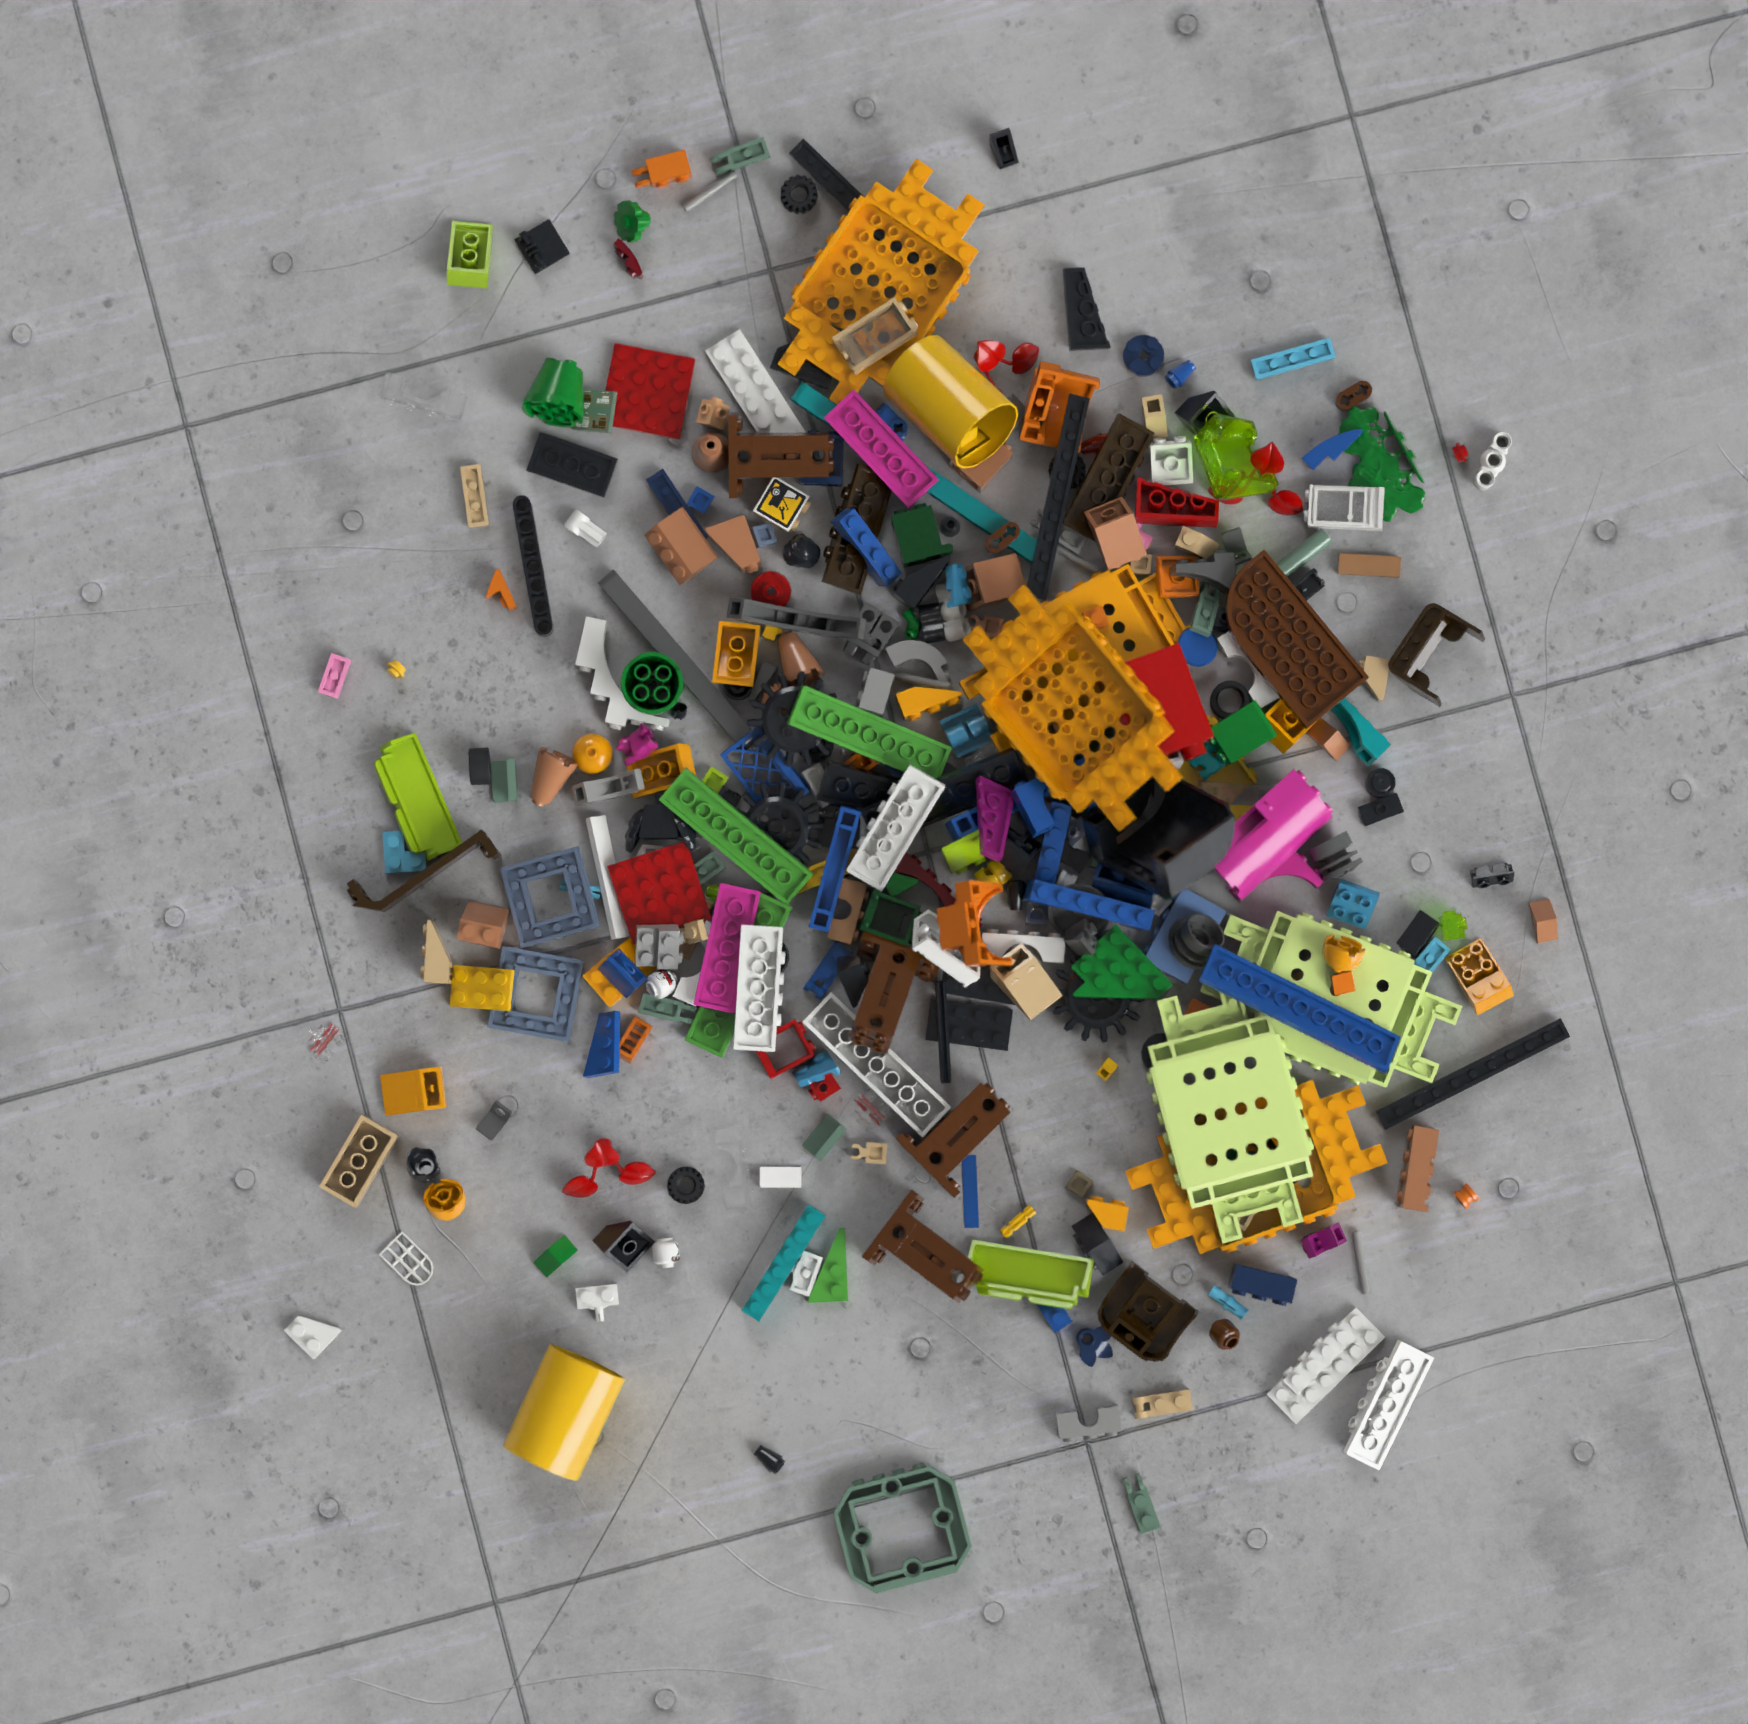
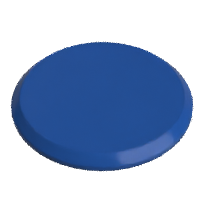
M1189 627L1181 633L1177 643L1180 644L1187 664L1194 667L1205 666L1212 662L1217 654L1216 638L1212 633L1209 637L1189 630Z

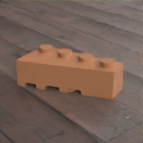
M1412 1126V1129H1408L1406 1141L1409 1142L1408 1150L1405 1149L1403 1154V1162H1406L1405 1169L1401 1170L1399 1177L1402 1187L1401 1191L1398 1190L1396 1194V1203H1399V1208L1428 1213L1429 1205L1424 1204L1425 1199H1428L1431 1192L1428 1180L1433 1175L1434 1163H1432V1158L1434 1159L1436 1156L1439 1130L1420 1126Z

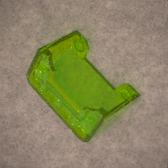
M1215 413L1195 436V449L1212 492L1217 499L1229 500L1268 494L1273 492L1279 485L1273 473L1268 472L1261 476L1259 469H1256L1250 462L1252 454L1250 447L1258 436L1253 421Z

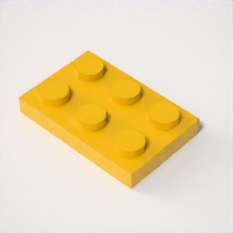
M453 965L449 1006L511 1011L515 970Z

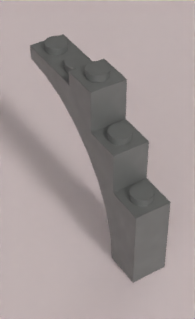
M1226 550L1214 551V554L1209 556L1208 559H1199L1195 563H1188V560L1176 561V564L1169 568L1170 576L1201 580L1216 587L1225 595L1228 594L1230 585L1237 575L1234 552L1226 553Z
M734 597L729 599L726 617L754 625L776 627L821 637L863 640L866 619L817 613Z

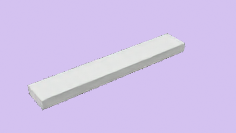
M606 816L586 818L611 940L630 937L607 867L608 865L615 864V858Z

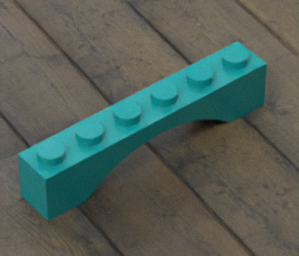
M1346 698L1330 709L1348 732L1353 752L1367 767L1390 747L1391 744L1385 736L1380 734L1372 726L1371 722L1365 719Z
M808 1204L745 1304L742 1312L758 1322L761 1320L826 1217L825 1214Z

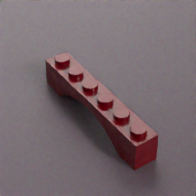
M905 852L894 873L911 876L926 884L940 898L944 907L954 905L957 899L950 894L952 890L945 883L940 885L935 880L937 876L929 868L925 871L920 866L922 862L914 854L910 857Z

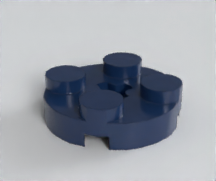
M1149 335L1133 337L1127 342L1123 351L1125 367L1140 377L1153 375L1161 367L1164 360L1162 345L1157 338ZM1142 350H1145V353H1149L1146 361L1138 358V354H1141Z

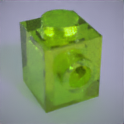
M1456 910L1443 912L1444 916L1439 917L1442 941L1466 938V917H1462V913L1456 914Z

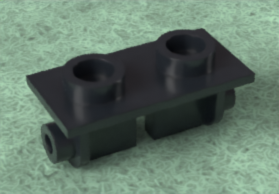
M1512 864L1492 865L1493 872L1489 871V866L1475 867L1474 870H1470L1471 878H1473L1472 888H1487L1490 885H1507L1513 882L1515 872L1512 869Z

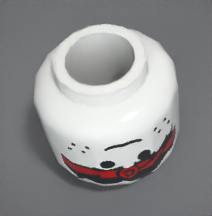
M660 969L648 976L646 989L652 997L662 999L675 992L678 979L674 972Z

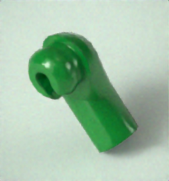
M908 609L902 614V617L908 623L904 637L907 640H914L919 634L920 622L912 611Z

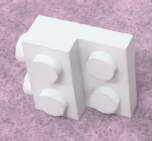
M1176 436L1173 441H1166V438L1163 437L1154 438L1153 442L1149 443L1151 482H1157L1162 485L1193 483L1192 443L1190 439H1186V436Z

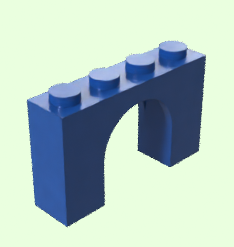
M1074 757L1075 764L1082 766L1085 762V757ZM1036 775L1032 777L1033 780L1027 783L1024 780L1014 785L1015 788L1011 793L1033 838L1051 830L1055 825L1043 799L1044 790L1048 786L1045 782L1042 783ZM1094 801L1086 808V811L1089 813L1098 809L1099 806Z

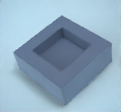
M770 523L750 529L756 549L774 545L777 542Z

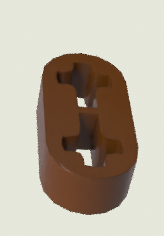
M1359 381L1340 392L1335 399L1337 408L1347 411L1365 401L1372 393L1371 384L1367 381ZM1360 385L1362 388L1367 387L1368 389L1365 396L1363 393L1355 395ZM1341 396H1344V398L1353 397L1349 400L1348 406L1340 404Z
M1007 522L986 539V550L991 554L1001 552L1019 537V526L1014 522ZM1008 526L1009 528L1014 527L1016 529L1014 531L1015 536L1008 535L1006 538L1003 537L1007 532L1006 528ZM999 538L1002 539L998 544L999 548L997 550L989 548L991 545L990 540L997 541Z

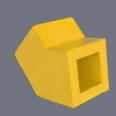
M765 627L762 638L775 642L776 637L782 634V629Z
M1108 1057L1096 1074L1107 1081L1119 1065Z

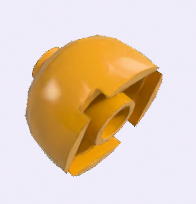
M596 733L586 734L575 742L572 749V759L574 763L578 764L577 768L589 775L599 774L606 771L611 765L613 749L610 742L604 736Z
M1335 935L1327 936L1323 944L1322 954L1325 962L1332 967L1333 971L1343 973L1344 971L1355 969L1361 963L1366 949H1361L1362 944L1346 936H1341L1342 940L1334 939Z
M441 1179L440 1183L436 1185L432 1183L425 1190L423 1196L427 1211L432 1217L441 1221H449L458 1217L463 1212L466 1204L464 1189L458 1181L453 1179Z

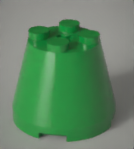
M546 358L523 400V412L530 418L536 416L544 420L545 424L555 427L569 428L574 427L575 423H582L584 417L583 371L577 367V363L569 359L564 362L554 358Z
M658 652L642 653L632 659L623 670L621 676L622 694L627 703L640 713L648 715L664 713L674 707L682 695L683 676L681 670L665 654ZM655 681L658 687L652 693L648 685H652V682Z

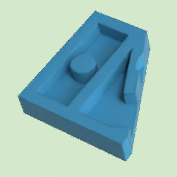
M962 563L946 566V590L951 591V601H947V608L972 603V592L968 587L967 573Z
M827 1050L815 1055L806 1064L798 1066L792 1074L799 1085L804 1087L813 1082L824 1080L825 1074L833 1072L836 1076L841 1071Z

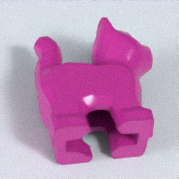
M640 724L639 729L629 737L623 736L616 747V750L623 752L626 757L631 752L633 753L632 756L625 760L626 766L646 758L654 749L659 747L657 741H652L651 739L654 737L653 732L644 724Z

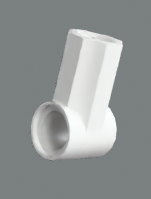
M577 509L573 511L563 525L576 536H581L596 548L607 535L605 531L593 524L587 516Z

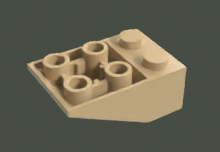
M427 920V924L423 925V937H426V945H422V957L425 958V966H421L420 978L424 979L425 983L452 985L453 962L435 922Z
M1022 943L1003 956L1004 958L1012 957L1013 965H991L989 967L991 979L1029 1020H1032L1062 997V994L1035 956Z

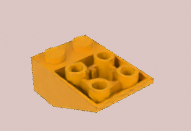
M912 687L895 694V699L904 721L909 719V722L920 719L921 714L928 712L930 715L940 711V707L947 704L948 707L960 703L959 701L963 694L960 691Z
M1481 938L1445 957L1447 964L1477 1016L1514 996L1510 982Z
M440 1066L380 1075L385 1116L447 1108L443 1070Z

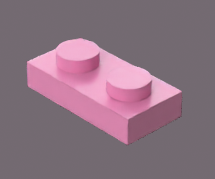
M331 653L318 693L338 699L352 660Z

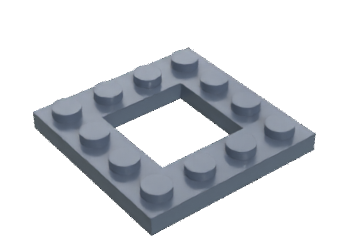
M579 846L500 868L521 948L600 927ZM563 873L573 912L537 922L527 883Z
M502 946L498 968L515 970L511 1011L490 1010L487 1027L570 1042L584 960ZM520 970L560 977L552 1018L512 1011Z

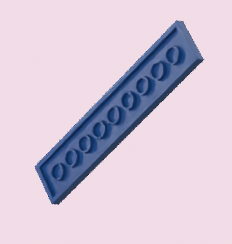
M1216 944L1213 946L1199 978V982L1384 1074L1389 1069L1401 1036Z

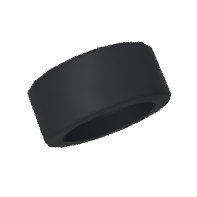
M1234 680L1224 681L1213 689L1210 696V706L1216 716L1225 719L1234 713L1225 712L1218 705L1219 693L1224 689L1232 688L1240 693L1242 698L1240 708L1250 703L1248 691L1241 683Z

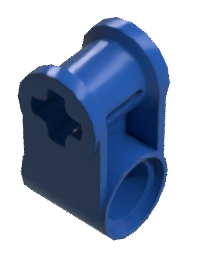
M882 403L875 412L894 432V427L900 428L902 426V433L897 432L895 434L901 440L905 439L908 435L906 422L896 415L890 407Z

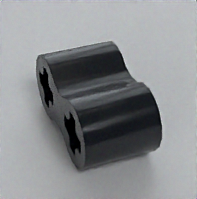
M939 602L919 605L918 609L924 642L929 644L945 641Z

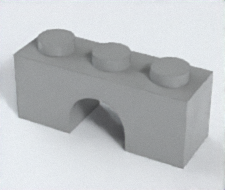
M1118 1405L1097 1407V1420L1088 1426L1079 1422L1076 1410L1055 1413L1058 1437L1063 1439L1064 1442L1076 1441V1437L1084 1436L1085 1440L1097 1438L1096 1434L1104 1433L1105 1437L1117 1436V1432L1122 1431Z

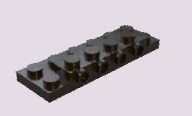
M1120 413L1117 414L1064 516L1063 525L1095 542L1084 512L1119 497L1125 498L1126 493L1124 492L1127 486H1130L1134 481V472L1137 467L1139 468L1145 458L1143 455L1155 434L1154 432Z
M856 464L851 484H848L847 487L845 486L841 491L843 502L841 506L837 507L835 517L845 509L854 508L878 540L892 490L870 467ZM832 526L829 532V537L831 538L830 545H827L823 552L827 565L821 582L861 595L868 573L867 564L859 551L850 542L842 538L835 527Z

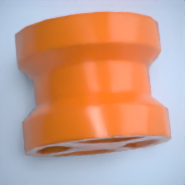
M1467 1183L1463 1185L1460 1191L1453 1193L1465 1209L1469 1208L1470 1203L1479 1200L1477 1194Z

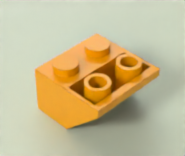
M1092 1195L1090 1199H1085V1204L1103 1228L1125 1231L1129 1207L1124 1206V1201L1111 1199V1203L1104 1202L1103 1197Z

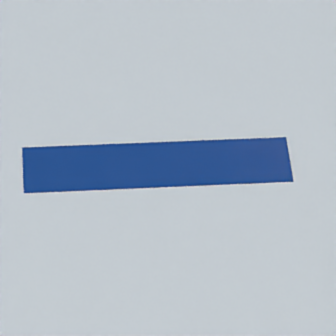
M968 1155L962 1161L964 1227L979 1228L976 1155Z

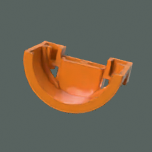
M1040 361L1039 367H1035L1025 400V415L1019 432V440L1057 448L1068 395L1074 394L1090 398L1091 400L1094 390H1099L1100 379L1061 369V365ZM1081 437V441H1080V446H1079L1078 453L1080 452V449H1081L1082 437Z
M972 880L955 883V897L957 900L954 905L937 908V923L940 931L939 941L942 950H959L963 955L966 966L1013 965L1012 957L1004 958L997 956L986 947L979 929L981 912L990 898L1003 892L1002 883Z

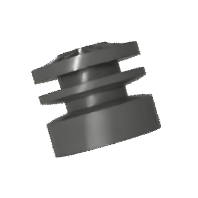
M1347 831L1308 850L1314 863L1324 860L1325 865L1318 869L1319 873L1326 869L1330 872L1322 877L1324 882L1338 879L1350 873L1363 862L1361 857L1352 862L1350 857L1357 854V850L1346 851V848L1353 843Z
M1195 913L1171 937L1169 948L1172 955L1182 965L1191 969H1200L1206 964L1213 946L1216 944L1222 947L1225 941L1224 933L1215 920L1207 915Z

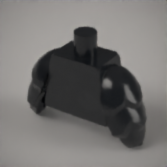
M655 793V805H645L644 809L637 811L629 820L628 829L625 834V848L627 852L632 853L640 839L672 840L683 838L687 848L692 852L696 849L697 835L690 825L659 801V798L664 793Z

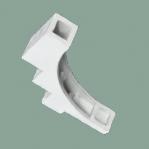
M586 616L575 665L580 667L579 671L591 673L592 670L595 671L590 691L595 700L606 702V699H610L605 723L609 724V728L621 730V727L626 728L628 720L631 721V725L640 726V724L644 723L651 725L653 730L663 731V728L668 729L669 719L640 713L627 703L611 676L606 660L605 634L607 621Z

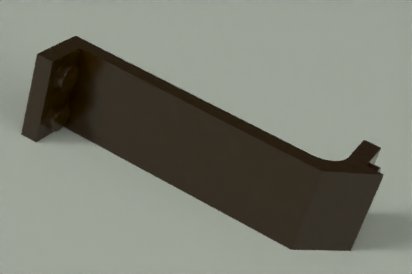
M481 829L382 900L372 901L359 882L354 879L347 883L349 887L347 892L353 900L357 901L352 906L386 912L478 846H480V849L487 858L491 857L496 860L501 854L486 832Z

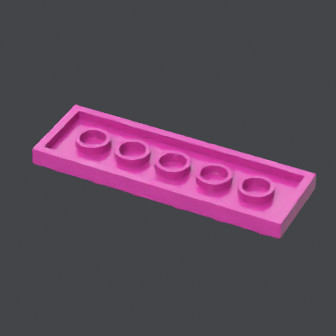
M855 390L851 391L824 417L908 508L939 481Z
M724 883L719 884L693 1005L734 1014L737 997L741 924L754 925L760 891Z

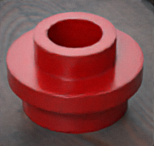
M1459 442L1456 443L1452 450L1457 461L1466 462V457L1469 456L1466 446L1464 444L1460 445Z

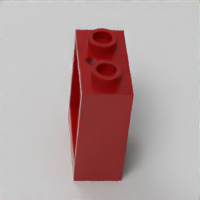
M794 1019L777 1028L776 1035L794 1027L808 1054L775 1070L765 1051H756L770 1079L815 1056L813 1052L816 1049L811 1039L808 1041L805 1039L803 1034L806 1033V1030L801 1021L797 1023Z

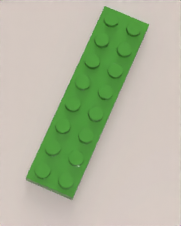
M805 685L801 686L787 722L790 726L903 773L911 764L933 778H938L942 775L952 747Z
M686 767L659 798V801L786 905L789 904L814 874Z
M760 893L754 925L784 928L793 907ZM700 1006L685 1041L723 1058L734 1035L736 1008L733 1014Z

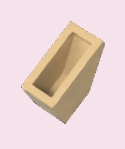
M1183 526L1174 548L1196 556L1199 559H1208L1209 556L1214 554V551L1218 550L1220 544L1200 532Z
M1366 655L1364 660L1359 662L1360 667L1369 676L1364 683L1376 701L1382 702L1389 672V659Z

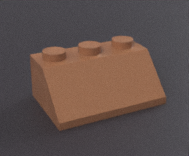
M681 507L657 523L644 534L679 585L696 577L718 558V555L684 507Z

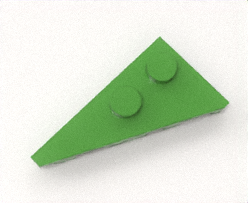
M839 1228L808 1298V1303L848 1301L845 1228Z

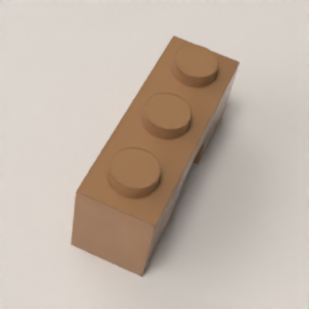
M843 878L838 899L850 904L851 914L844 920L832 918L827 939L851 945L852 941L856 942L859 930L855 928L857 921L862 922L864 910L861 909L862 902H867L870 892L869 889H866L867 884Z

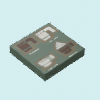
M584 389L582 423H575L572 430L612 433L617 393L614 391Z

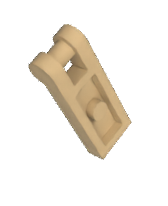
M1190 1389L1132 1398L1136 1408V1412H1134L1135 1419L1193 1410ZM1149 1402L1150 1410L1144 1411L1143 1403Z

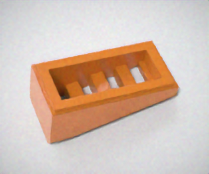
M635 1016L620 1039V1059L631 1064L653 1026ZM636 1025L645 1030V1032L642 1033L633 1027ZM629 1034H635L636 1036L640 1037V1040L635 1039ZM628 1040L635 1044V1048L625 1043V1041ZM621 1048H625L626 1050L630 1051L631 1054L624 1052L623 1050H621Z

